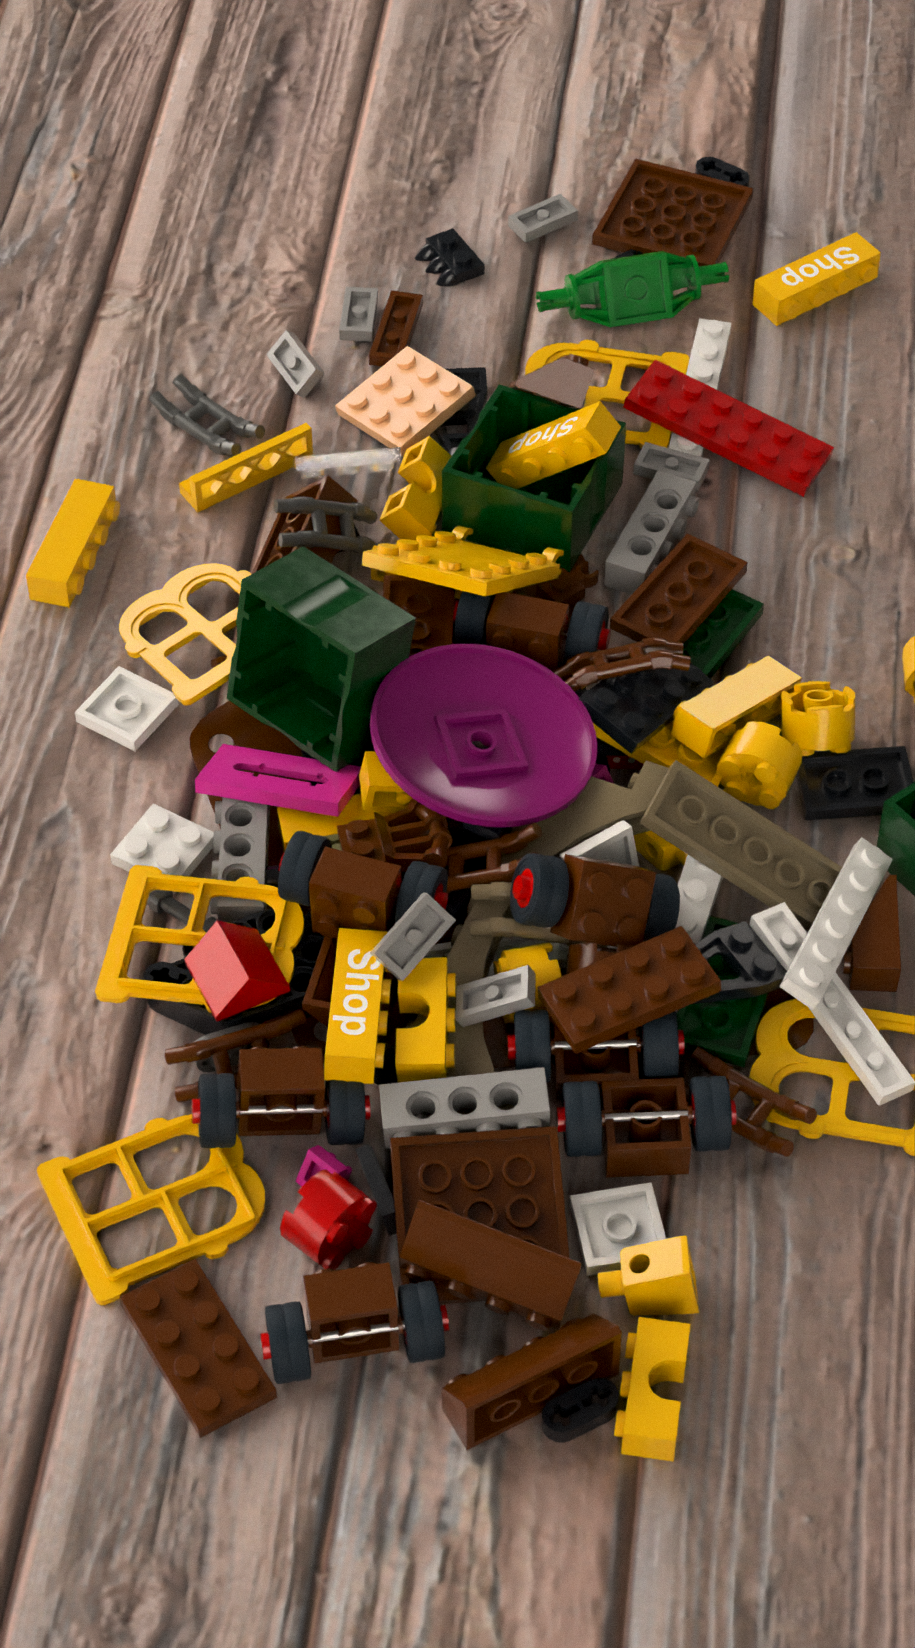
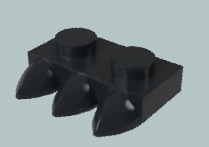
M454 228L425 238L426 244L420 248L415 256V260L431 261L425 270L426 273H442L436 282L438 286L457 285L485 274V264Z

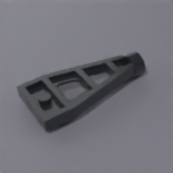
M485 367L446 369L472 385L476 394L470 400L467 410L457 411L434 431L440 446L451 456L461 441L474 429L479 414L487 403ZM468 425L467 433L448 434L446 426Z
M746 921L719 929L695 945L706 960L715 955H721L739 978L721 980L720 992L693 1004L753 998L780 989L781 987L779 986L787 971Z

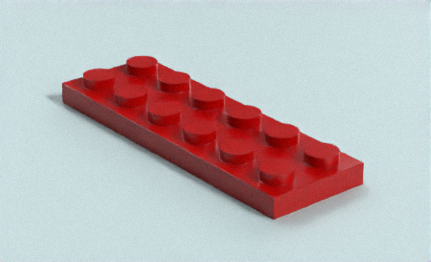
M657 360L653 361L625 398L623 408L803 497L830 459L834 450L833 446Z

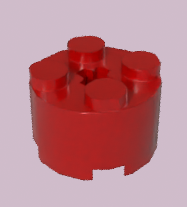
M325 1169L312 1176L299 1189L298 1193L303 1198L293 1214L288 1210L285 1211L280 1225V1232L282 1237L324 1269L336 1270L353 1247L361 1249L371 1237L373 1229L368 1224L377 1207V1202L335 1171L332 1174Z

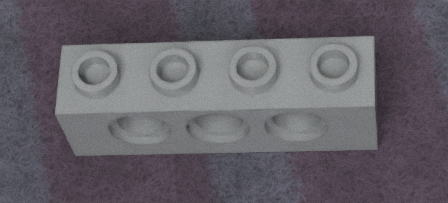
M657 470L605 561L604 586L633 594L674 549L676 539L681 540L685 533L688 517H694L699 506L700 499L695 496L696 481Z
M222 797V801H215V823L221 824V831H214L213 834L214 854H219V861H212V879L236 881L240 877H253L258 880L259 884L267 885L266 866H268L270 805ZM216 896L210 901L211 914H218V921L227 923L267 909V904L258 900Z
M544 1067L379 1085L386 1148H390V1138L550 1127V1107ZM503 1104H511L515 1106L510 1110H502L498 1108ZM464 1108L474 1110L472 1113L465 1115L457 1113V1111ZM420 1113L432 1114L431 1117L426 1119L416 1117Z

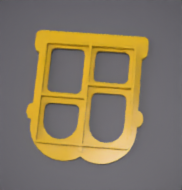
M582 340L579 344L556 343L537 350L526 363L525 375L569 354H574L593 362L612 364L607 385L605 387L589 386L583 408L599 401L624 404L625 398L630 393L620 388L626 367L648 369L653 361L657 360L686 374L690 357L687 354L678 352H665L662 356L603 348L599 347L596 341ZM652 422L647 432L626 430L625 443L639 445L641 449L645 442L668 448L672 432Z
M216 563L193 566L176 574L161 590L150 592L134 601L120 619L119 632L126 643L125 649L127 654L131 658L141 657L173 686L172 691L175 698L185 706L192 705L229 681L231 659L236 644L226 637L224 633L237 626L238 612L237 607L218 620L211 622L189 605L188 596L211 581L223 582L240 595L242 579L251 575L246 570L237 572L230 566ZM162 612H174L188 622L184 628L156 645L150 644L140 635V627ZM203 635L225 654L227 659L201 677L190 679L166 657L196 637Z
M135 865L128 874L95 989L96 997L99 1001L123 1003L130 997L200 1004L205 1005L206 1010L212 1013L194 979L188 984L132 979L127 976L134 947L140 941L195 947L207 933L203 930L209 903L216 896L258 900L272 907L275 912V921L272 927L261 934L289 984L294 973L292 950L300 942L304 931L302 909L299 903L280 898L278 887L259 884L258 880L253 877H240L236 881L162 874V871L157 867ZM165 890L194 895L190 916L185 928L168 929L142 924L148 897L152 891ZM273 999L268 1000V1001H266V1002H264V1003H261V1004H259V1005H256V1006H254V1007H257V1006H261V1005H263V1004H266V1003L272 1001Z
M797 999L785 1001L771 1008L763 1016L756 1033V1048L760 1056L753 1063L749 1078L779 1093L781 1081L788 1075L796 1072L826 1075L833 1082L829 1111L825 1115H817L812 1124L791 1120L776 1113L774 1109L766 1119L768 1122L777 1123L787 1128L798 1129L802 1136L810 1139H817L823 1134L903 1147L907 1154L915 1156V1122L912 1129L905 1130L852 1121L845 1116L849 1084L852 1081H860L848 1063L808 1057L799 1054L791 1047L787 1036L790 1026L804 1018H815L806 1005ZM862 1008L878 1031L890 1030L915 1034V1016ZM910 1074L915 1081V1074ZM752 1098V1101L754 1102V1104H755V1106H756V1104L758 1103V1100Z
M192 1114L179 1116L168 1121L164 1118L152 1119L145 1125V1130L73 1159L57 1157L37 1167L38 1178L97 1304L107 1305L119 1300L120 1296L129 1292V1286L203 1255L209 1259L220 1258L228 1252V1245L241 1240L257 1226L265 1209V1190L255 1170L243 1163L244 1150L237 1133L234 1147L209 1148L211 1153L209 1162L202 1170L155 1190L147 1187L134 1161V1155L141 1150L176 1136L193 1135L199 1137L198 1124H192ZM106 1164H116L132 1194L131 1198L124 1203L97 1214L91 1215L86 1213L73 1187L72 1180L76 1176ZM207 1187H220L229 1191L237 1203L236 1213L231 1221L203 1235L194 1234L178 1204L179 1199ZM150 1209H161L177 1239L175 1246L119 1269L111 1267L97 1238V1233L103 1228Z

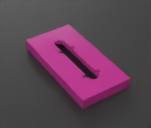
M222 744L195 778V793L338 817L360 786L359 774L361 767L347 765L335 772L317 759ZM239 770H249V771L267 773V774H272V775H278V776H284V777H290V778H296V779H302V780L320 782V783H323V784H316L315 786H311V782H305V781H299V780H293V779H287V778H281V777H275V776H269V775H263V774H258V776L256 777V776H254V773L245 772V771H239Z

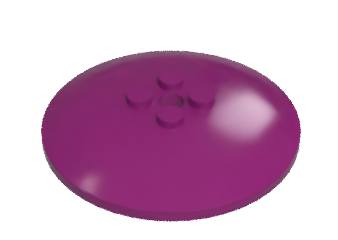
M450 644L430 648L410 656L394 667L384 678L376 692L370 713V733L375 752L394 782L404 792L427 808L443 816L472 825L517 827L543 821L558 814L571 805L584 791L596 762L597 738L595 728L586 707L572 688L559 676L538 662L513 651L494 646ZM480 741L483 745L488 746L489 748H477L472 744V742Z

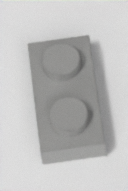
M558 194L509 215L508 226L527 243L577 221L578 210L563 195Z
M346 287L339 329L340 340L372 342L378 304V288Z
M285 330L267 353L268 358L295 394L303 398L309 394L325 374L298 337L288 330Z
M645 442L634 463L633 474L653 479L657 470L696 481V491L698 492L709 470L710 459Z
M423 892L374 947L370 954L398 980L403 981L456 920L428 893Z
M529 965L456 986L455 1019L462 1027L535 1007L536 973Z

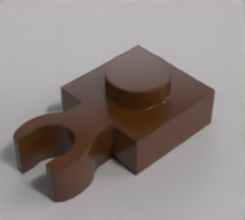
M588 561L579 563L571 573L561 568V574L558 578L537 583L535 593L543 600L569 604L570 607L585 598L586 588L593 587L598 583L599 571L596 570L592 574H586L589 569Z

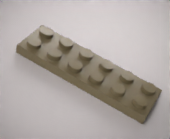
M677 760L669 767L640 821L641 825L767 906L774 907L785 902L806 931H809L842 869L834 861Z

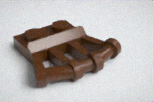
M411 799L406 808L384 817L374 812V819L353 820L348 824L337 826L342 851L400 865L401 872H406L413 861H420L444 868L447 862L446 850L452 844V836L448 830L446 817L427 808L415 799Z

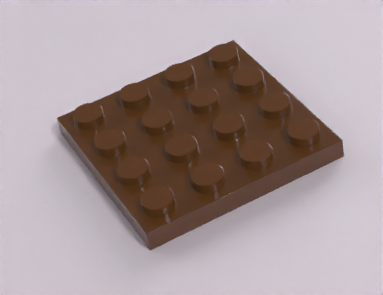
M635 158L592 235V245L623 253L632 249L643 252V254L665 251L682 257L694 255L699 267L719 264L753 198L754 188Z
M557 1126L390 1138L398 1258L400 1257L419 1200L570 1258ZM399 1267L400 1286L419 1283L404 1274L405 1269ZM433 1281L437 1289L440 1305L484 1301L469 1295L468 1299L455 1297L444 1290L446 1285Z

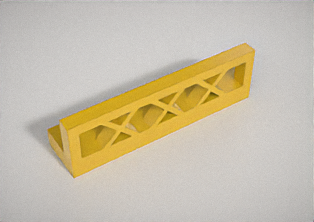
M304 423L189 477L179 483L181 495L198 513L312 459V428L307 423Z

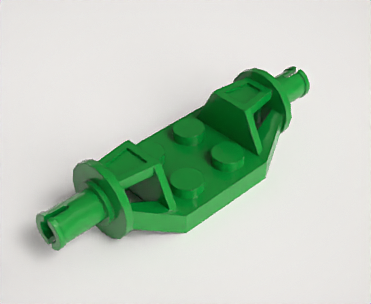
M665 251L602 260L575 275H565L564 288L536 292V299L540 301L536 303L539 313L567 308L572 320L579 319L580 317L610 328L673 318L691 301L700 299L702 286L729 282V275L724 273L729 272L726 262L699 267L694 255L682 257ZM687 287V291L675 296L673 295V291ZM595 304L596 308H581L580 305Z

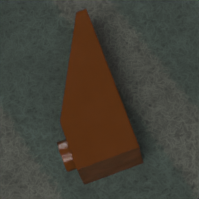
M888 875L851 940L850 951H846L842 958V974L849 975V990L897 992L901 973L897 875Z

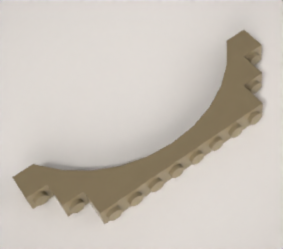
M645 761L640 773H633L628 788L591 776L584 791L571 805L548 819L536 822L542 830L540 838L529 843L526 848L516 853L506 855L502 853V864L509 863L517 858L520 859L533 851L545 856L560 858L561 853L622 820L632 826L633 835L651 831L641 825L640 821L669 768ZM531 824L513 827L510 834L516 830H522ZM471 897L467 907L468 917L464 925L458 924L451 939L452 948L448 956H442L447 957L448 972L456 973V986L488 977L491 964L503 937H491V935L471 936L470 921L497 917L514 919L510 902L472 900ZM449 997L448 1008H455V1011L456 997ZM418 1013L416 1019H410L405 1028L417 1027L424 1023L427 1018ZM456 1020V1032L448 1033V1044H455V1068H447V1077L495 1072L484 1040L483 1022L462 1027ZM503 1104L498 1108L510 1110L514 1108V1105ZM464 1108L457 1111V1113L465 1115L472 1113L474 1110Z

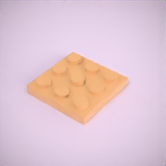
M406 346L336 404L335 407L339 416L404 457L406 449L429 436L472 400L476 394L472 385Z

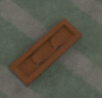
M391 290L369 353V365L382 367L406 346L409 347L423 306V295Z

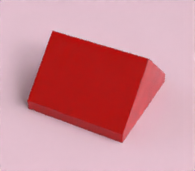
M217 920L184 959L216 1022L290 992L287 980L258 929Z

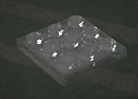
M400 447L295 457L292 460L293 475L301 474V480L320 479L325 476V471H335V477L352 476L359 473V468L369 467V474L390 472L394 470L395 464L401 462Z

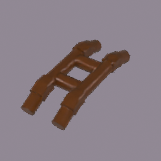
M649 637L642 639L640 642L591 653L588 651L578 653L568 659L566 664L553 671V673L559 676L576 692L590 684L597 683L599 680L648 669L655 670L661 668L688 671L691 658L690 656L682 655L683 643L666 641L664 638Z
M533 823L522 830H516L511 834L503 835L501 838L449 847L446 850L447 862L445 866L449 865L446 893L449 894L450 891L471 888L472 884L512 882L516 867L522 858L502 864V853H505V855L516 853L526 848L529 843L542 836L540 826L537 823ZM486 856V869L464 873L465 860Z
M297 1009L284 1016L264 1021L262 1024L212 1039H204L185 1044L184 1046L165 1049V1060L168 1065L181 1062L199 1061L212 1055L216 1073L233 1074L235 1088L237 1089L238 1072L233 1073L228 1050L251 1044L252 1048H268L266 1039L279 1037L305 1024L306 1016L302 1010ZM198 1081L193 1084L175 1087V1097L178 1103L198 1099Z
M700 1046L696 1048L689 1058L705 1069V1072L709 1075L726 1077L729 1085L730 1100H733L739 1091L758 1100V1103L746 1120L736 1115V1125H732V1131L751 1141L753 1145L762 1150L785 1157L790 1156L794 1151L792 1141L779 1137L776 1133L761 1127L773 1109L776 1113L794 1121L799 1120L807 1124H812L817 1117V1112L814 1108L800 1104L797 1100L771 1090L733 1069L732 1066L718 1057H714ZM685 1084L687 1106H689V1086Z

